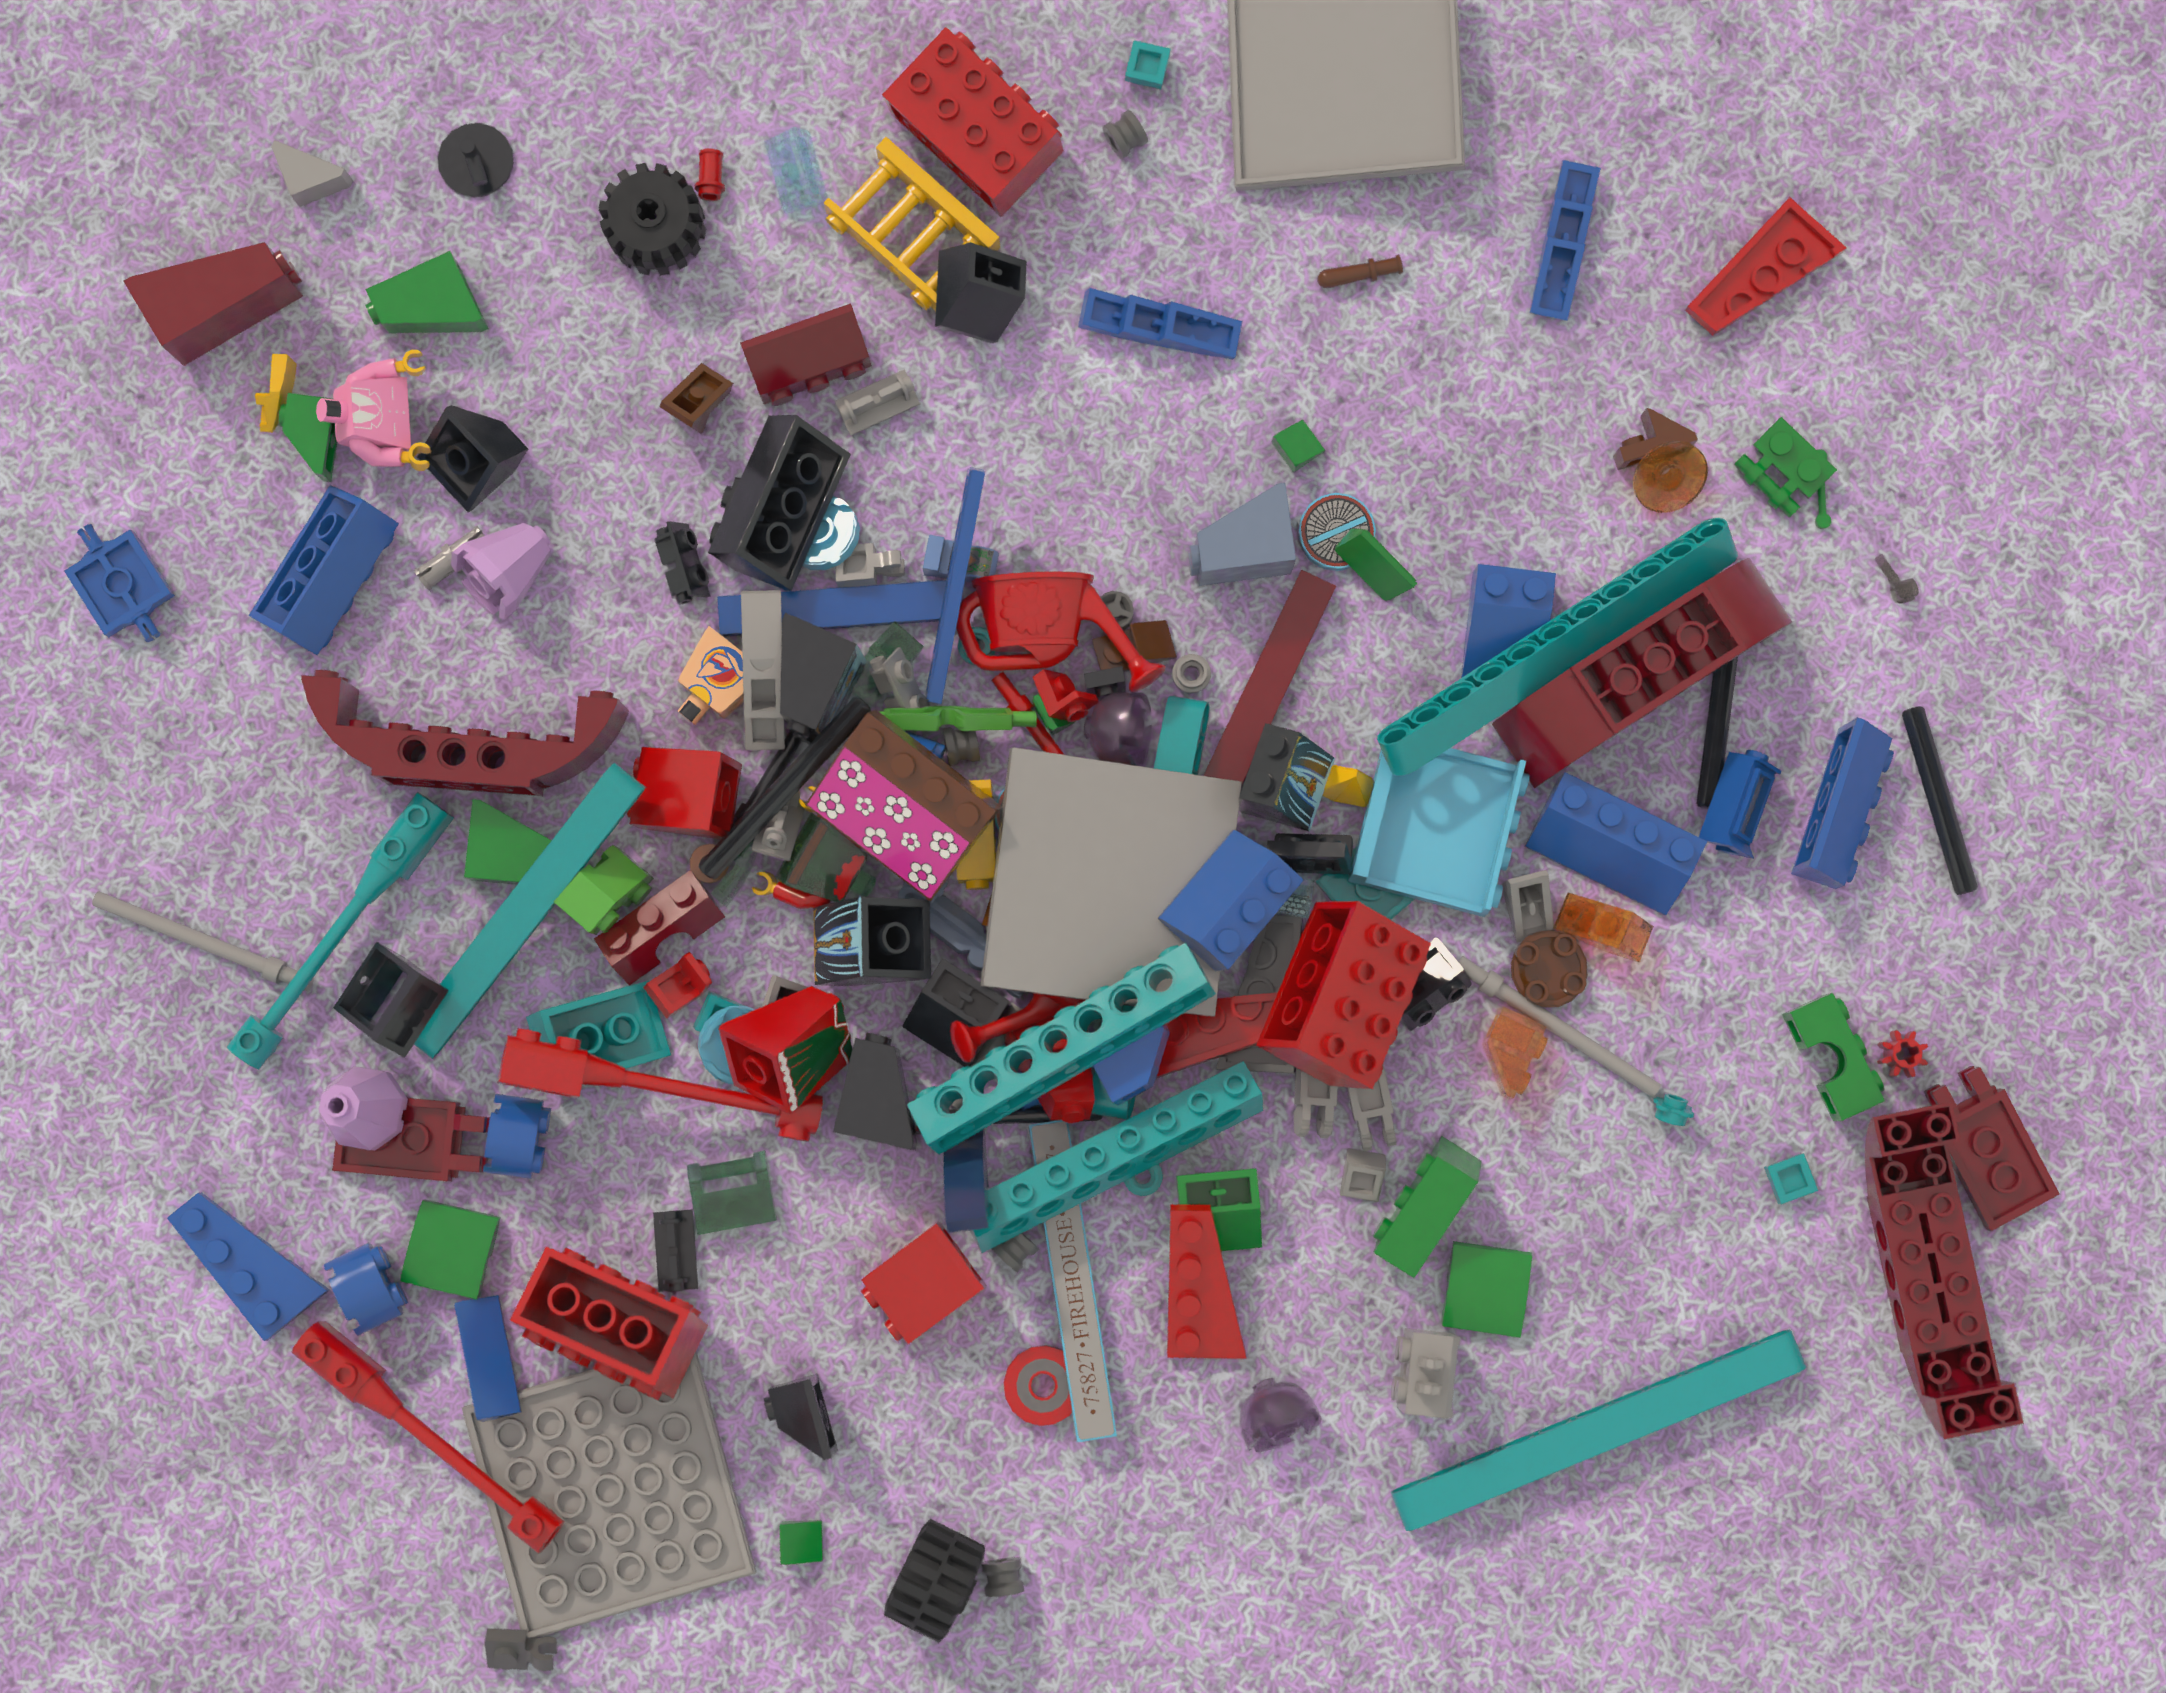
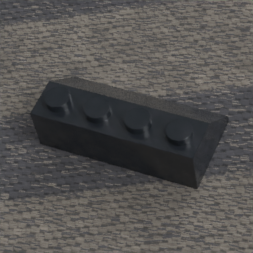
M798 415L768 416L708 553L739 573L786 591H792L851 454Z

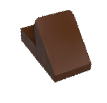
M701 363L661 401L659 407L702 434L710 413L730 394L733 382Z
M1646 408L1640 418L1647 439L1645 440L1643 435H1638L1622 441V447H1619L1613 458L1617 470H1621L1691 449L1698 441V438L1694 431L1650 408Z
M1166 620L1132 623L1129 625V629L1123 630L1138 653L1145 660L1151 663H1160L1177 658ZM1107 635L1092 639L1100 670L1122 666L1123 672L1130 671L1128 668L1129 664Z

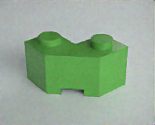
M614 845L603 852L602 859L594 868L590 864L583 868L554 901L556 905L585 930L594 935H597L600 930L606 933L620 917L617 911L622 905L629 907L632 903L639 905L652 890L649 883L654 877L619 847Z

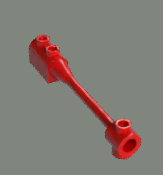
M517 1028L516 1036L507 1035L497 1080L498 1084L572 1098L580 1097L582 1084L611 1088L627 1086L776 1115L775 1127L779 1128V1137L806 1142L810 1141L811 1134L815 1135L817 1132L823 1107V1096L814 1094L795 1112L789 1114L748 1093L625 1070V1067L590 1054L588 1050L580 1049L581 1040L557 1036L556 1044L540 1041V1032Z
M326 1321L314 1323L296 1342L292 1349V1354L352 1403H359L389 1420L393 1419L509 1513L513 1518L508 1524L507 1529L535 1552L540 1554L558 1534L565 1523L564 1520L534 1496L528 1499L525 1504L520 1502L404 1407L403 1402L382 1378L386 1369Z

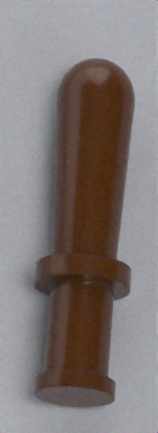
M1398 254L1393 258L1378 261L1369 258L1367 263L1325 269L1318 274L1317 282L1323 288H1332L1368 278L1371 279V282L1377 281V277L1397 272L1402 274L1401 257Z

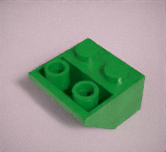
M1257 1168L1176 1176L1178 1204L1211 1205L1222 1251L1262 1248Z

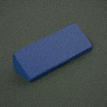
M499 1296L454 1303L476 1419L486 1422L522 1413Z

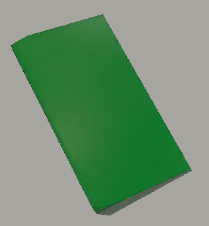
M1351 529L1335 546V552L1385 601L1399 596L1414 588L1417 584V580L1367 529Z

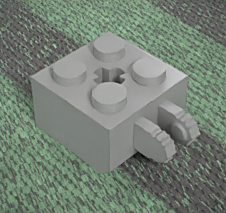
M1405 1328L1404 1337H1397L1395 1360H1399L1401 1363L1400 1377L1393 1376L1391 1400H1395L1399 1410L1405 1414L1453 1419L1452 1401L1457 1351L1461 1337L1452 1333Z

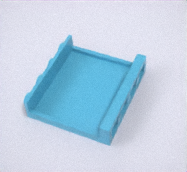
M1450 748L1410 774L1394 775L1389 769L1382 750H1380L1373 779L1374 784L1366 807L1348 882L1485 917L1490 912L1491 907L1498 908L1502 896L1503 886L1497 884L1500 870H1507L1511 858L1512 848L1506 847L1509 833H1516L1521 811L1515 810L1518 796L1524 797L1529 782V774L1524 773L1526 761L1520 760L1517 765Z

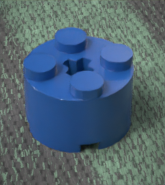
M495 1094L493 1103H500L501 1107L500 1109H495V1113L491 1112L484 1158H491L492 1164L486 1163L483 1166V1172L532 1179L533 1173L540 1174V1171H542L545 1147L538 1146L540 1133L546 1134L548 1132L551 1108L544 1107V1100Z
M370 1242L324 1263L325 1271L334 1270L335 1277L328 1279L347 1321L354 1318L360 1325L353 1329L357 1336L402 1315V1306L409 1303L399 1281L391 1284L385 1271L392 1267L382 1246L373 1248Z

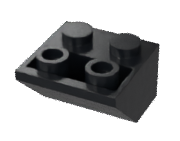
M971 242L940 250L938 255L935 327L988 343H996L1025 299L1027 261Z
M942 958L931 975V979L927 981L902 1027L963 1067L970 1066L973 1061L966 1063L958 1056L951 1040V1024L957 1020L969 1027L984 1026L1001 1019L1009 1007L1010 1001L989 987L981 986V982ZM985 1043L981 1044L977 1048L974 1059L976 1058V1056L978 1055V1053L980 1052L981 1048Z

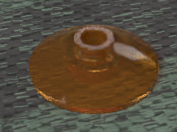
M1670 441L1656 446L1641 459L1636 467L1633 476L1635 496L1645 508L1654 512H1673L1687 506L1700 494L1708 476L1706 458L1696 446L1685 441ZM1669 469L1667 473L1662 474L1665 470Z

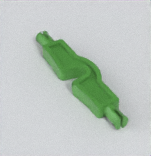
M929 706L923 708H884L883 711H879L902 730L938 731L941 725H954L961 731L1012 730V727H1036L1037 722L1036 711H1011L1010 708Z

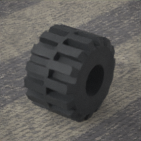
M646 163L635 164L637 173L629 176L627 170L624 169L617 174L620 183L615 186L609 182L604 189L608 199L607 201L600 200L599 212L603 220L599 221L600 226L615 255L617 254L621 262L627 267L631 268L633 265L639 273L650 275V269L657 270L660 276L670 274L668 267L677 264L679 270L688 265L685 258L690 253L696 257L701 250L698 241L699 238L705 239L706 227L703 223L705 219L703 208L693 187L687 184L685 177L675 170L671 174L666 165L656 163L655 170H649ZM650 211L652 214H656L657 217L651 221L649 218H645L644 215Z
M933 1519L927 1521L922 1526L885 1603L884 1616L939 1643L949 1633L958 1613L962 1614L977 1583L975 1577L984 1559L985 1545Z

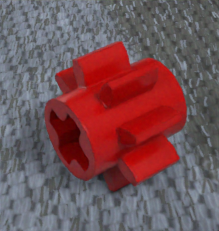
M1898 1030L1891 1031V1042H1879L1877 1044L1879 1048L1884 1050L1883 1058H1880L1877 1063L1887 1064L1891 1067L1889 1071L1890 1077L1899 1075L1901 1069H1903L1907 1078L1915 1077L1913 1067L1926 1066L1928 1064L1925 1059H1922V1050H1925L1928 1044H1919L1915 1041V1031H1909L1904 1039H1902ZM1901 1048L1909 1050V1055L1905 1056L1904 1060H1898L1896 1053L1900 1052Z

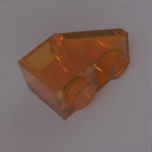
M1567 893L1553 929L1561 933H1568L1575 939L1607 953L1640 962L1654 926L1634 912Z
M1504 1006L1498 1008L1482 1045L1501 1096L1507 1099H1514L1516 1093L1522 1095L1527 1088L1532 1075L1527 1072L1529 1064L1533 1057L1536 1059L1540 1058L1548 1038L1543 1036L1546 1026Z

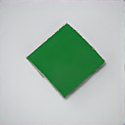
M426 1199L422 1200L406 1252L400 1282L478 1299L481 1296L488 1259L493 1253L501 1217Z
M1453 1241L1447 1272L1448 1284L1441 1317L1442 1326L1521 1338L1530 1282L1532 1252Z

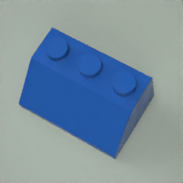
M1232 830L1161 913L1158 919L1214 971L1229 970L1304 880L1274 852L1240 832Z

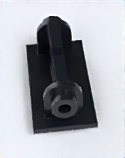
M672 521L666 522L667 527L656 530L657 537L654 541L662 565L667 566L674 562L676 564L675 569L665 572L672 599H676L677 604L682 605L693 600L692 596L710 597L707 586L709 578L705 568L700 563L696 549L698 542L695 533L689 524Z
M693 1209L653 1212L658 1292L698 1289Z

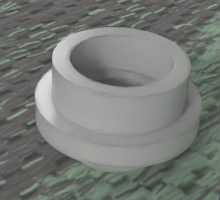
M1184 655L1174 664L1172 671L1173 681L1180 690L1186 693L1200 692L1210 681L1211 668L1208 662L1199 655ZM1187 668L1197 669L1199 677L1194 681L1187 680L1184 676V671Z

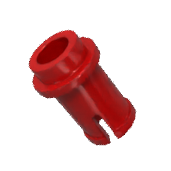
M707 148L699 152V181L695 183L694 189L702 200L721 199V194L725 192V185L721 183L723 152L720 150Z

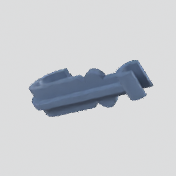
M905 881L898 893V898L928 900ZM946 882L933 900L930 901V933L958 954L969 953L967 957L969 966L974 970L982 971L987 933L984 934L981 922L943 895L944 889L948 886ZM1006 990L1010 995L1018 999L1025 993Z

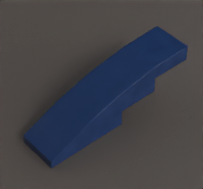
M985 1129L944 1152L945 1224L948 1233L988 1228L987 1207L989 1206L987 1188L989 1183Z

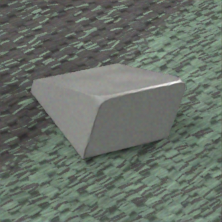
M1348 1148L1340 1196L1379 1202L1386 1171L1385 1154Z

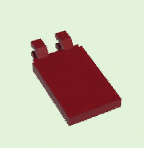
M1969 1066L1958 1072V1075L1965 1089L1972 1097L1956 1105L1946 1085L1940 1086V1084H1936L1923 1092L1931 1106L1952 1102L1961 1142L1948 1144L1952 1165L1984 1227L1988 1231H1993L2056 1197L2060 1193L2005 1089H1996L1995 1085L1991 1086L1981 1067Z
M408 1098L406 1110H403L401 1119L404 1120L402 1132L375 1151L339 1145L335 1141L332 1171L452 1182V1178H458L459 1171L483 1172V1166L488 1163V1158H484V1156L462 1155L463 1131L488 1133L490 1117L465 1115L466 1107H460L461 1103Z

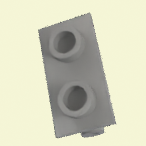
M905 369L835 400L850 436L920 405L914 391L915 388Z
M901 647L896 648L886 660L884 656H878L870 661L871 668L869 672L880 694L891 691L894 693V696L886 697L884 700L886 708L929 707L928 700L921 693L914 678L913 667L905 658Z
M800 790L755 837L751 851L790 861L805 811L799 803Z

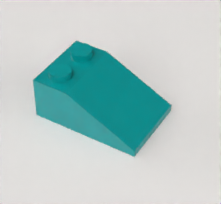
M649 980L540 1010L526 1017L529 1029L541 1033L540 1041L556 1044L557 1036L581 1040L580 1049L588 1050V1053L625 1067V1069L671 1056L658 1008L644 990V986Z

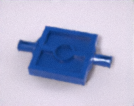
M92 524L83 526L85 530L80 528L77 533L89 551L86 552L79 562L64 572L103 634L110 638L125 627L136 624L146 642L155 640L153 636L158 638L161 633L149 615L152 614L155 608L175 596L134 531L129 529L114 540L102 542Z

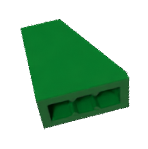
M451 251L365 289L371 301L365 304L373 323L375 325L381 323L389 333L483 332L489 329L463 272Z
M472 799L464 877L471 881L517 885L552 840L487 803Z

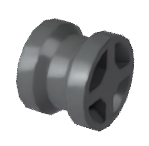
M1130 110L1121 114L1120 120L1116 123L1108 122L1102 126L1108 143L1121 159L1128 156L1130 149L1133 147H1142L1148 143V137L1141 123Z
M1110 591L1103 594L1101 599L1112 615L1118 618L1116 620L1123 630L1129 628L1133 620L1134 611L1130 598L1119 591Z
M951 727L943 728L949 766L957 765L960 760L966 759L971 762L980 761L976 731L954 730Z
M1021 1233L992 1248V1250L1018 1273L1023 1267V1260L1028 1255H1034L1039 1248Z
M1010 1557L982 1562V1572L987 1575L988 1582L984 1587L986 1597L1008 1596L1024 1592V1583L1019 1579L1018 1574L1021 1568V1558Z

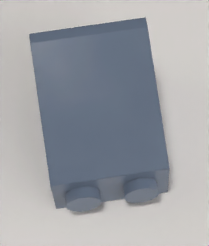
M1286 483L1274 485L1197 533L1195 545L1189 546L1188 561L1190 575L1198 576L1199 586L1283 576L1292 573L1296 555Z

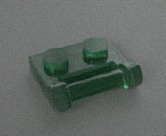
M765 1150L753 1152V1157L701 1166L699 1162L687 1164L688 1181L698 1235L777 1221L768 1158ZM756 1172L757 1184L709 1193L704 1192V1181Z

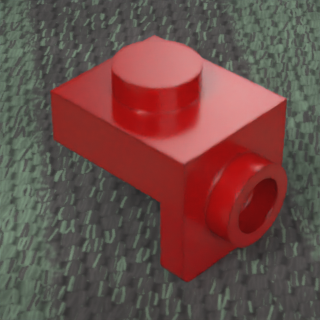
M688 952L681 957L678 963L647 982L644 990L665 1018L668 1019L701 997L712 984V980L706 965L700 959H695L691 952Z

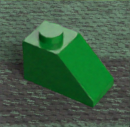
M288 393L287 402L281 405L279 411V425L312 471L324 482H331L337 449L335 423L320 422L316 414L318 401L325 397Z

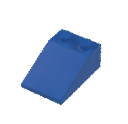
M1485 564L1477 565L1472 573L1461 678L1551 620L1556 573Z

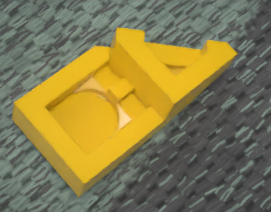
M272 354L270 393L255 394L256 405L262 406L261 422L259 424L261 432H274L279 424L281 405L286 404L288 393L293 391L297 363L288 354Z

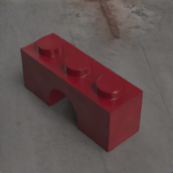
M689 870L616 922L606 933L602 932L594 938V941L611 967L630 986L661 964L656 955V949L664 939L675 933L685 932L694 940L725 918V915L705 886Z

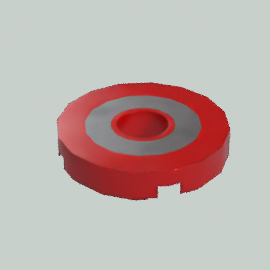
M1049 1345L1030 1347L1017 1354L1008 1366L1003 1382L1005 1399L1013 1413L1025 1422L1038 1426L1056 1424L1069 1417L1072 1413L1063 1350ZM1047 1374L1053 1378L1055 1389L1049 1396L1041 1397L1033 1392L1031 1384L1035 1376Z

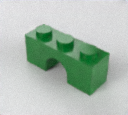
M1833 993L1825 994L1782 1014L1798 1050L1808 1049L1820 1043L1830 1047L1837 1057L1835 1074L1829 1080L1816 1085L1833 1121H1843L1885 1101L1881 1093L1884 1091L1883 1082L1874 1069L1870 1071L1864 1058L1867 1055L1866 1047L1858 1034L1853 1035L1846 1021L1850 1019L1848 1009L1840 998L1836 999Z

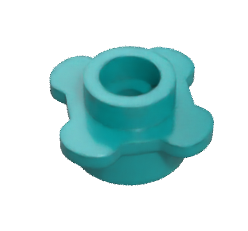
M1665 1094L1664 1099L1654 1097L1653 1102L1656 1103L1655 1107L1657 1108L1655 1117L1668 1124L1685 1126L1687 1118L1694 1117L1695 1113L1692 1112V1107L1687 1105L1688 1100L1672 1094Z

